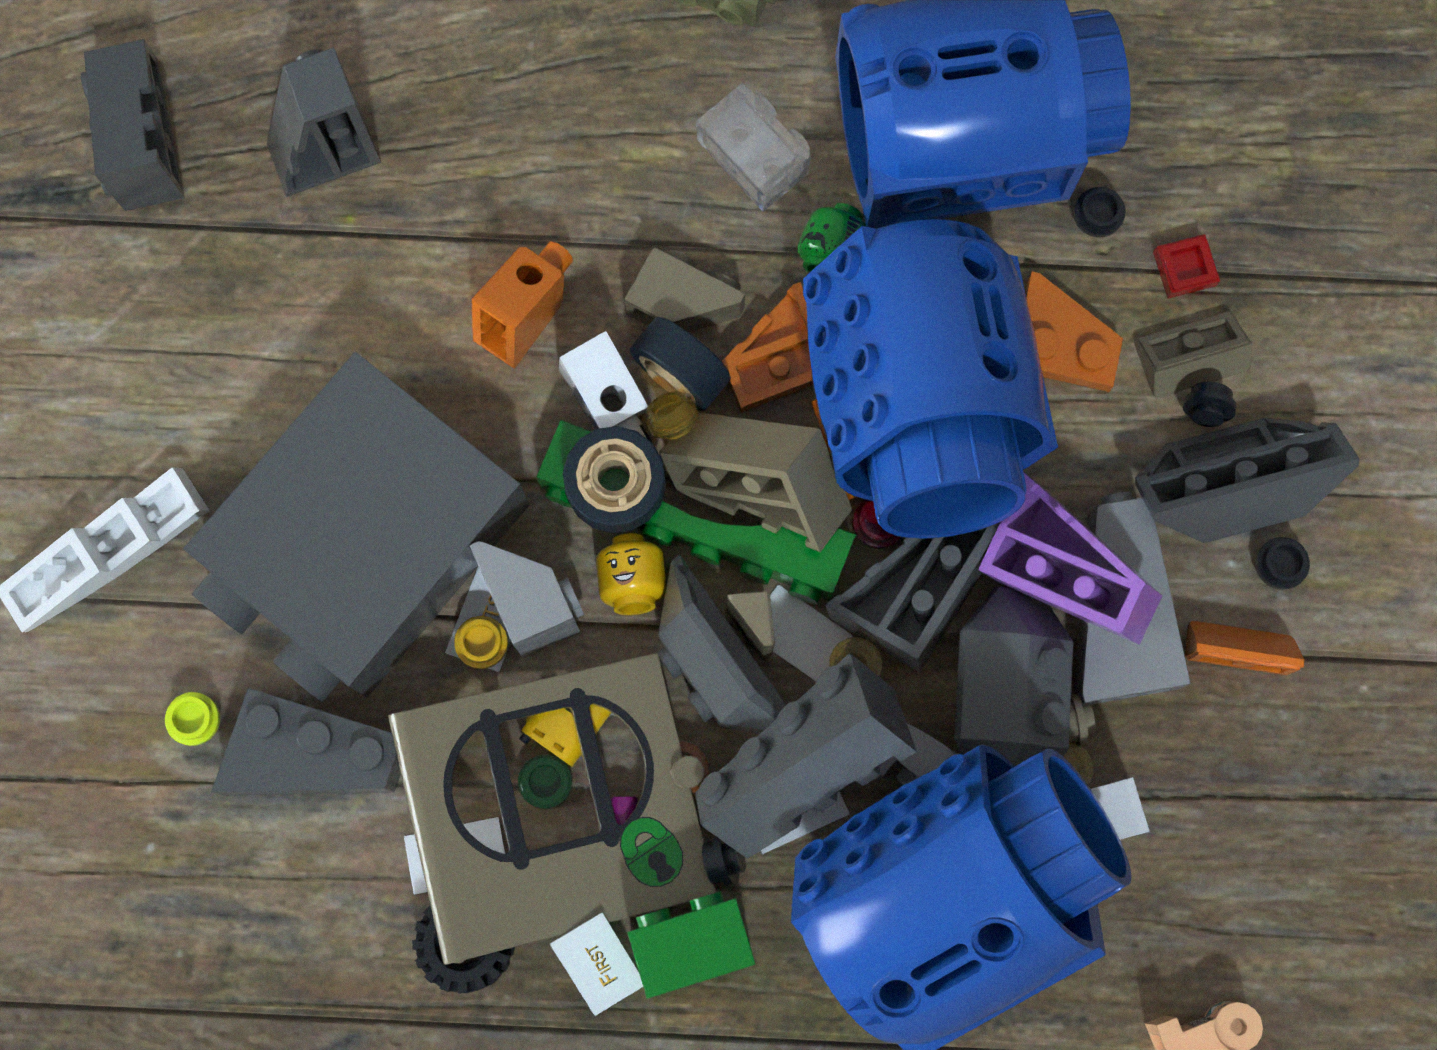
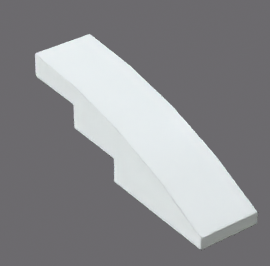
M172 467L134 498H121L85 528H71L0 585V598L21 632H29L129 570L210 510L183 468Z

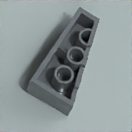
M851 653L836 666H831L824 670L814 686L796 702L787 704L779 712L776 720L757 737L748 739L741 746L737 755L722 769L709 774L703 780L699 789L695 792L701 826L748 859L799 827L804 812L811 808L823 812L837 803L838 791L855 780L864 786L880 776V767L878 766L894 756L902 762L915 754L917 751L894 688Z

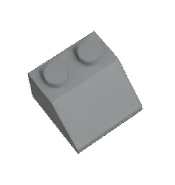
M479 541L470 545V549L511 642L522 658L580 633L575 619L583 616L584 613L568 578L558 582L552 568Z

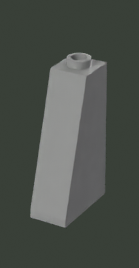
M1132 492L1107 495L1101 498L1102 505H1097L1088 515L1087 527L1163 596L1140 645L1080 619L1074 693L1079 695L1082 704L1090 703L1091 705L1179 690L1191 684L1156 523L1142 498L1133 499Z

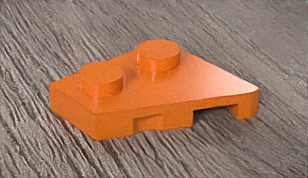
M1032 271L1025 294L1035 331L1043 377L1110 392L1114 386L1123 338L1043 275Z
M801 282L793 284L780 303L768 315L765 314L752 328V333L743 342L738 343L722 360L731 376L729 385L740 412L814 385L808 347L807 303L803 296Z

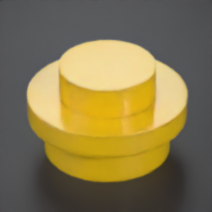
M475 616L467 619L460 625L455 634L454 646L458 657L466 665L475 669H487L495 666L503 659L508 647V638L503 626L498 621L488 616Z

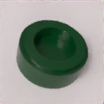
M538 755L528 760L522 767L518 777V786L522 797L529 804L540 809H552L560 806L567 800L572 791L573 778L570 769L561 759L552 755Z

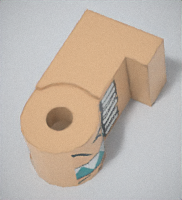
M1233 1001L1217 1002L1209 1007L1204 1017L1181 1026L1177 1017L1162 1016L1145 1023L1155 1050H1250L1257 1045L1263 1031L1262 1020L1257 1011L1248 1004Z

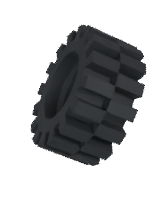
M431 905L423 912L425 915L422 920L417 921L414 929L417 931L416 939L412 940V950H416L417 954L415 962L418 969L422 968L426 974L424 977L430 983L440 986L439 989L458 992V994L481 990L496 982L510 965L509 961L511 955H514L515 947L482 955L471 964L451 963L444 965Z

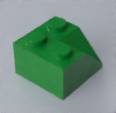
M722 891L690 900L693 912L672 918L670 909L665 908L636 917L639 929L627 933L647 999L756 965L736 898L724 901Z

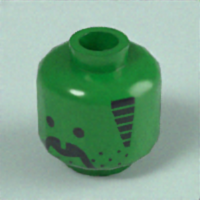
M837 203L835 207H821L811 214L797 246L798 255L804 261L803 268L806 272L810 273L861 226H866L865 222L862 221L864 216L861 211L851 205Z

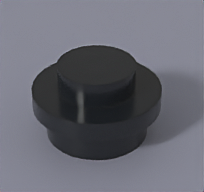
M1093 187L1084 191L1074 206V219L1077 226L1084 233L1092 237L1101 238L1114 234L1121 227L1125 219L1126 210L1123 200L1115 191L1106 187Z
M1217 382L1195 384L1191 388L1190 394L1184 398L1183 403L1185 414L1192 418L1196 424L1205 427H1217L1222 425L1223 422L1233 419L1237 408L1232 390L1226 385Z
M1277 537L1269 540L1259 549L1255 565L1259 577L1265 584L1274 589L1287 590L1296 587L1304 581L1309 572L1310 560L1307 551L1299 542L1287 537Z
M714 835L712 841L704 842L702 846V856L707 876L713 885L724 883L727 887L738 885L739 873L746 870L745 857Z

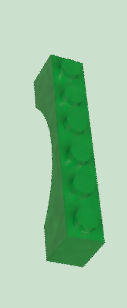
M560 420L536 476L540 488L546 490L544 496L559 505L572 508L565 494L563 470L568 453L580 438L591 433V431ZM612 469L601 477L600 484L606 490L618 491L627 485L630 477L623 470ZM663 500L661 506L651 519L639 526L643 528L641 535L653 542L670 546L674 540L692 547L690 554L697 559L713 565H719L721 559L741 566L739 574L766 585L769 584L770 579H774L789 585L788 593L792 596L813 604H818L820 598L827 601L831 600L856 536L838 528L822 551L818 552L806 547L805 540L808 537L781 527L776 534L762 528V525L720 524L692 516Z

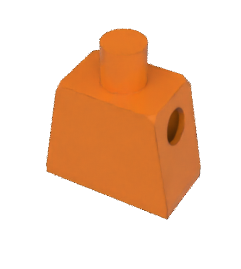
M550 241L539 255L527 247H519L472 298L473 341L515 369L563 302L564 272L573 262L571 254L563 246L553 241Z

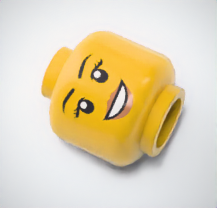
M627 533L615 536L612 539V545L603 548L596 556L600 599L603 603L614 607L615 613L638 615L650 612L656 608L655 603L665 596L667 586L662 549L654 543L644 541L642 535Z

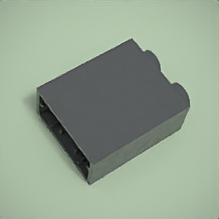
M354 352L183 548V550L210 571L192 592V595L241 635L260 613L291 638L273 662L320 701L324 702L341 680L350 688L368 698L478 567L470 545L480 541L495 547L529 507V503L519 482L357 352Z

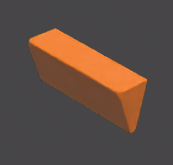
M1191 621L1188 624L1185 658H1188L1187 660L1280 675H1289L1304 668L1305 659L1292 636L1200 621Z

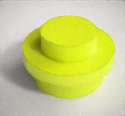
M188 692L179 695L170 703L165 714V726L169 735L175 741L188 746H197L209 741L217 732L220 724V712L216 703L210 697L198 692Z

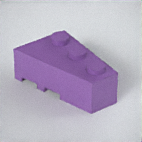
M1024 473L1026 482L1025 502L1017 512L1000 522L978 570L1005 586L1140 645L1163 595L1043 486Z

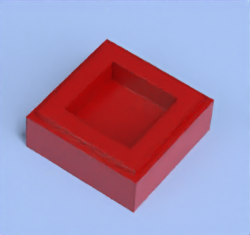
M1205 234L1159 245L1153 251L1168 299L1216 287L1220 282Z

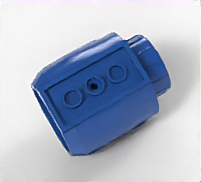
M905 0L880 7L876 4H863L854 7L849 12L841 13L835 55L840 104L849 163L857 195L862 204L866 227L877 229L907 221L944 219L1069 200L1088 164L1087 157L1118 152L1126 143L1131 112L1128 65L1118 25L1113 15L1106 9L1069 12L1065 0Z
M941 219L914 220L877 229L861 226L803 278V296L807 303L808 347L812 378L821 422L831 452L836 482L847 493L873 501L878 524L882 529L896 536L907 538L949 537L977 531L1003 521L1017 512L1025 502L1026 482L1023 470L1058 448L1018 257L1008 255L983 230L959 221Z
M979 745L964 755L956 754L949 757L937 769L903 785L864 811L857 813L825 839H816L808 843L799 852L798 856L795 857L791 923L803 936L818 971L833 995L865 1031L883 1042L897 1043L903 1050H937L1105 956L1106 951L1098 903L1116 894L1131 883V869L1118 834L1100 802L1080 774L1062 755L1053 749H1045L1014 766L995 749Z

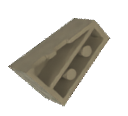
M692 412L659 451L677 492L731 515H734L738 509H742L763 518L762 528L776 534L781 527L808 537L805 540L806 547L818 552L822 551L852 510L846 492L836 482L832 458L819 428Z

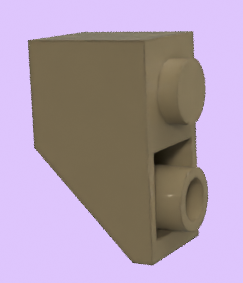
M653 247L628 291L624 303L626 315L646 325H649L655 317H662L691 332L739 318L745 309V293L739 291L741 287L736 281L724 274L715 272L710 276L696 269L694 261L685 254L673 249H669L665 253Z

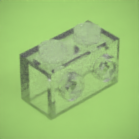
M741 83L696 120L697 141L764 212L809 174L811 159L809 153L811 150L806 140L798 131L793 128L787 131L775 118L777 116L775 108L762 93L757 92L753 94L744 83Z

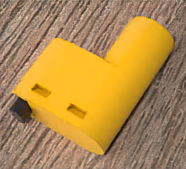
M592 704L589 707L596 735L611 712ZM562 708L528 716L525 719L527 723L521 730L523 734L519 740L527 745L532 739L563 762L573 767L582 753L572 713Z

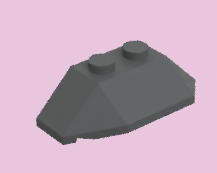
M1261 418L1165 444L1152 458L1145 470L1135 477V486L1154 521L1202 543H1207L1304 517L1359 466L1360 458L1336 423L1321 422L1319 426L1298 420Z
M681 555L671 561L658 633L659 642L664 648L657 652L658 657L674 679L683 674L694 692L689 694L687 698L704 722L713 717L720 728L760 734L776 720L779 712L786 706V703Z
M994 587L987 595L988 599L977 608L960 630L954 740L962 755L979 745H985L1002 754L1014 766L1045 749H1053L1064 757L1069 749L1073 640L1050 605L1011 588Z

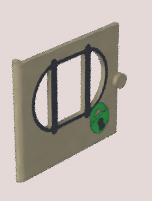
M658 653L420 708L402 710L388 715L444 965L451 963L459 964L470 958L567 934L600 913L604 914L609 923L690 902V900L716 893L715 887L710 882L704 867L702 856L704 841L691 788L699 785L703 780L704 767L697 758L693 756L683 757ZM592 704L608 710L627 725L635 736L643 756L645 774L642 793L634 811L622 825L616 823L589 711V707ZM562 708H569L574 719L599 825V832L596 835L529 850L525 843L499 724ZM477 731L482 733L509 847L506 854L486 847L473 837L460 820L453 801L452 775L455 762L464 744Z

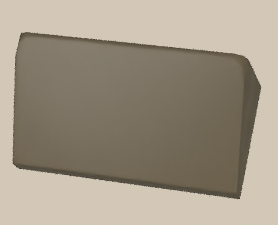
M1231 311L1139 337L1134 341L1149 387L1155 397H1162L1189 389L1197 383L1212 382L1246 372L1251 367L1252 342Z
M767 591L727 595L726 611L760 658L762 660L770 659L775 646L770 594H767Z

